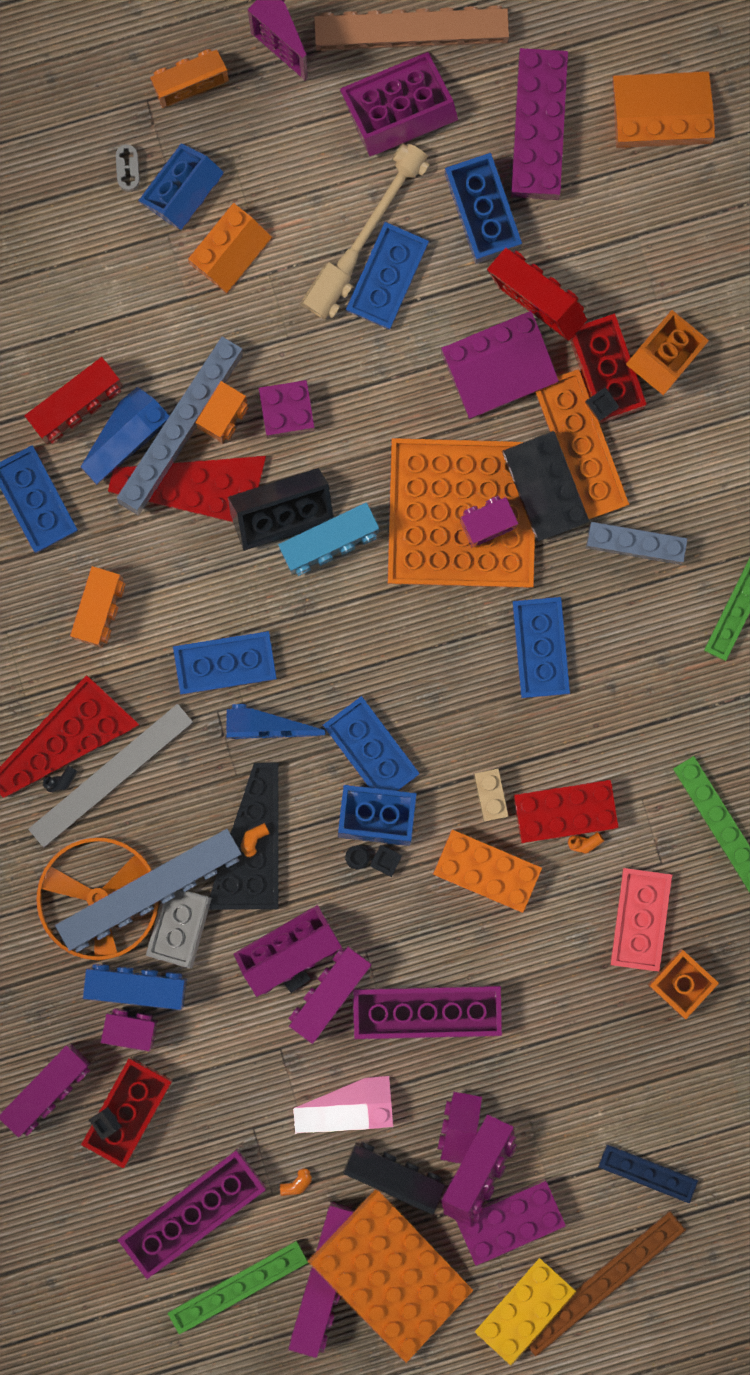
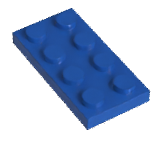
M384 222L346 311L390 330L429 241Z
M33 445L0 462V489L35 554L78 532Z
M561 597L513 601L521 698L570 694Z
M269 631L173 646L180 695L277 680Z
M362 696L323 724L329 735L369 788L398 791L420 774Z

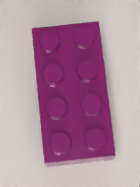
M316 905L233 953L244 978L255 996L258 997L261 994L269 993L273 987L280 983L291 980L294 975L304 969H310L321 959L334 955L342 947L321 909Z
M349 946L346 949H339L332 959L336 963L331 970L328 967L325 968L318 978L321 982L316 989L311 987L304 996L305 1005L302 1009L297 1006L288 1018L291 1021L289 1027L312 1044L372 965L371 962Z
M69 1043L0 1114V1120L18 1138L23 1134L28 1136L39 1125L36 1120L40 1116L43 1118L47 1117L56 1108L54 1102L58 1098L62 1101L74 1089L71 1084L75 1080L79 1083L90 1072L87 1067L91 1062Z
M487 1114L442 1198L444 1215L471 1227L474 1221L478 1222L483 1213V1208L481 1207L485 1199L489 1200L494 1192L495 1187H493L496 1178L500 1179L505 1171L506 1166L504 1163L507 1157L511 1158L517 1148L513 1126Z
M545 1178L482 1205L483 1213L478 1222L474 1221L471 1227L456 1220L476 1266L566 1226Z

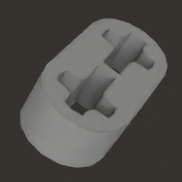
M125 144L116 151L117 181L122 190L132 192L138 188L140 182L138 154L133 146ZM127 150L131 155H134V157L129 159L130 166H126L124 158H120ZM126 171H130L131 178L135 179V181L131 182V186H127L125 182H122V179H126Z

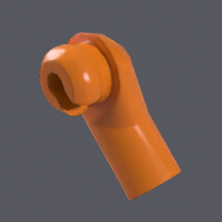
M265 823L245 832L240 848L246 857L254 856L257 852L255 848L257 840L270 834Z
M596 832L589 838L577 835L570 836L567 844L571 850L586 854L605 842L599 832Z
M306 1168L300 1169L297 1172L298 1177L293 1183L280 1184L281 1196L302 1194L311 1184L312 1176H310V1171Z

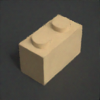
M499 769L475 773L474 779L483 822L508 817Z

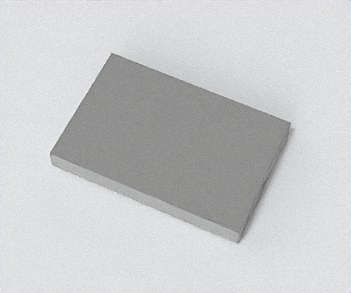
M182 889L173 892L175 895L173 899L164 904L160 901L146 956L192 969L212 898L189 891L184 892Z

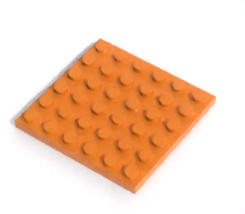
M392 438L388 584L534 587L535 535L502 453L503 450L522 442ZM496 496H500V499L506 497L518 522L517 528L471 548L460 523L463 511L473 506H477L480 509L485 506L487 500Z

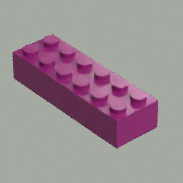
M520 48L511 198L559 200L568 51Z
M500 985L353 989L354 1039L502 1036Z
M237 1148L118 1238V1242L144 1277L149 1279L263 1193L267 1187Z
M330 1201L316 1252L357 1208ZM313 1267L310 1270L288 1350L317 1358L319 1352L324 1353L328 1336L324 1334L325 1328H331L335 1312L331 1311L332 1304H338L340 1295Z

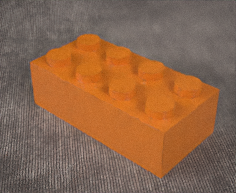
M451 830L432 875L523 913L542 868L455 830Z

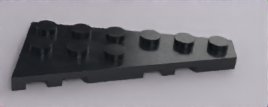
M254 763L230 833L242 853L237 856L240 861L228 868L225 864L219 867L210 894L212 899L209 910L279 909L278 763ZM265 823L270 834L257 840L255 846L257 852L254 856L246 857L240 848L245 832Z

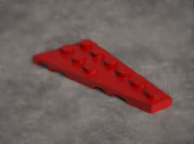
M266 456L173 463L148 502L233 523L228 497L259 487ZM137 466L116 468L112 472L108 492L119 495Z
M86 675L0 766V795L3 798L10 796L140 726V724Z

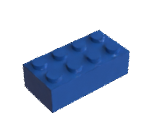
M488 153L446 167L444 174L475 264L498 257L505 248L511 252L520 250L522 241L492 154Z
M93 964L92 968L86 969L83 999L177 1010L184 1008L187 979L182 978L181 973L167 972L166 976H159L156 970L143 969L141 973H133L134 968L120 966L115 971L109 970V965Z

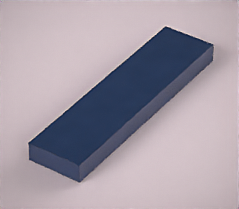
M606 1144L598 1168L689 1204L698 1183L697 1179Z

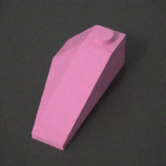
M389 1076L363 1078L295 1107V1132L393 1127Z

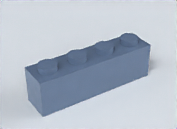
M591 522L585 549L681 565L684 562L688 538Z

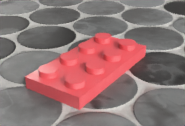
M623 868L610 965L659 972L672 880L671 874Z

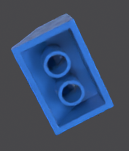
M181 143L138 201L167 223L182 230L196 209L204 202L211 189L218 183L224 172L206 155Z
M344 785L338 838L410 846L417 793Z

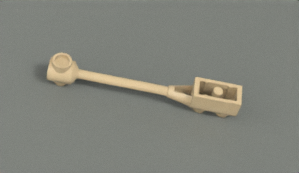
M402 143L392 158L396 162L395 166L398 170L395 179L352 247L345 252L335 266L329 262L323 266L302 299L301 306L322 319H326L327 316L334 317L340 307L336 304L340 296L345 298L353 286L349 281L351 280L360 250L407 177L415 178L417 174L422 176L429 166V163L426 162L428 158L426 153L412 144H407L406 146Z

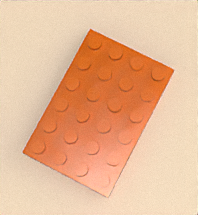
M376 1189L307 1261L406 1363L473 1291L399 1211Z

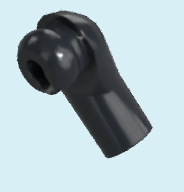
M67 766L62 776L46 777L43 780V787L52 793L65 791L78 771Z

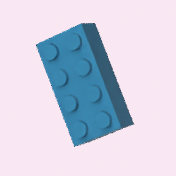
M366 502L278 544L291 574L297 573L298 576H301L311 571L310 566L316 563L322 566L332 561V556L339 552L345 555L355 550L354 545L360 542L366 545L376 540L377 534H379V527Z

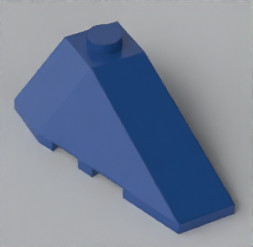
M137 386L118 403L83 461L81 468L98 485L159 433L168 420L169 414L153 397Z
M232 704V709H227L226 737L228 739L326 736L323 729L247 708L246 704Z

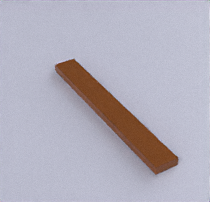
M670 1210L575 1289L577 1291L575 1295L528 1347L535 1357L686 1231Z

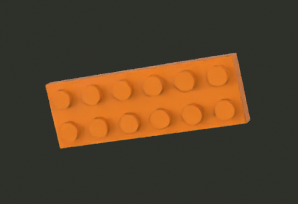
M579 369L558 376V383L535 392L549 431H554L588 519L591 520L629 506L600 424L585 403L590 397Z

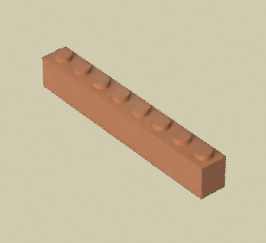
M494 5L489 6L488 9L478 10V7L470 6L465 7L464 10L454 11V8L445 7L441 8L440 11L430 12V9L421 8L415 10L416 12L406 13V10L397 9L382 14V11L373 10L358 15V12L349 11L337 16L330 12L320 13L319 16H314L316 51L508 43V8L502 9V6Z

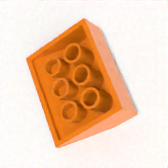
M709 71L613 76L616 148L713 143L715 127Z

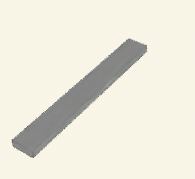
M176 704L28 830L45 848L194 722Z

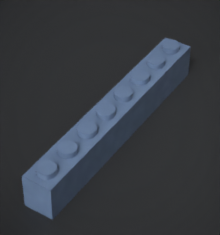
M223 336L220 338L117 496V501L120 505L136 515H140L196 429L197 425L195 422L220 381L226 383L243 356L242 348Z
M227 828L55 926L68 950L70 951L75 948L76 952L89 946L88 940L96 936L100 940L111 933L109 928L116 924L121 928L132 922V915L139 912L142 916L154 909L152 904L161 900L162 904L173 899L175 897L173 892L180 888L185 892L196 886V879L204 876L206 880L218 873L216 868L225 864L228 868L240 861L237 856L242 853Z

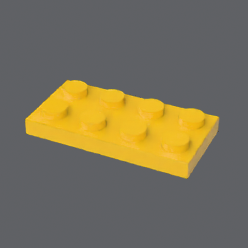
M539 1258L476 1329L475 1333L512 1366L577 1291Z

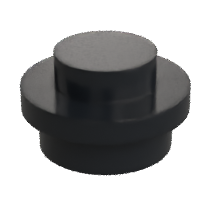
M360 845L350 847L345 855L348 866L356 870L366 867L370 859L367 849Z

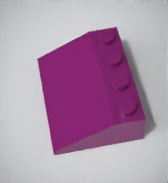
M256 0L248 9L251 34L305 81L308 78L306 53L287 6L284 3L285 0Z
M428 52L340 88L342 97L369 157L458 120L454 101Z
M528 311L441 348V355L469 419L559 382L532 311Z

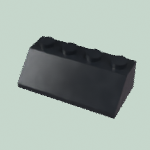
M554 431L542 434L502 451L537 541L590 522Z
M319 468L228 497L231 518L243 551L307 531L334 518L329 483Z
M362 1141L360 1145L355 1143L343 1169L344 1175L434 1215L445 1187V1183L441 1182V1176L432 1172H428V1175L419 1172V1166L407 1161L405 1165L396 1161L398 1157L384 1151L383 1155L374 1151V1146Z

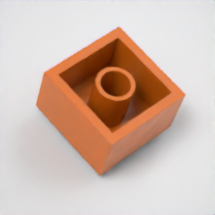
M220 381L195 422L197 428L222 444L225 439L230 440L236 430L234 424L237 419L242 420L249 409L246 396Z
M680 949L650 981L648 986L680 1016L687 1019L719 983L684 950Z

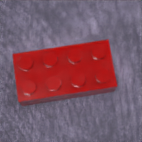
M505 248L487 268L498 288L526 310L532 311L534 316L569 341L588 320L583 312L585 308L578 302L579 298L569 289L566 292L560 288L561 284L553 277L546 278L542 275L544 272L534 263L531 266L526 263V258L516 250L511 252Z
M615 313L583 324L570 339V343L588 395L592 397L606 387L619 406V409L601 420L599 424L645 409L647 404L637 375L626 365L631 358Z
M100 357L24 416L46 445L49 442L54 444L64 436L62 433L69 427L72 430L83 422L81 418L86 414L90 413L92 415L102 407L101 403L107 398L112 400L122 392L120 388L123 385L104 358Z
M611 780L513 795L520 843L619 828Z
M129 1057L99 1111L101 1112L108 1107L117 1118L121 1128L102 1140L91 1125L81 1145L124 1169L173 1080L140 1061Z

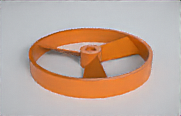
M88 838L66 846L49 861L38 883L37 910L45 931L60 948L84 959L106 960L131 951L151 931L156 920L160 900L155 903L154 912L147 929L134 944L117 953L112 931L109 928L111 932L109 935L100 940L96 936L94 937V956L76 952L73 949L69 951L67 946L53 934L44 916L42 890L86 900L90 906L152 871L151 866L135 849L113 839ZM89 842L113 843L126 848L134 854L102 888L90 889L52 867L58 858L68 850Z

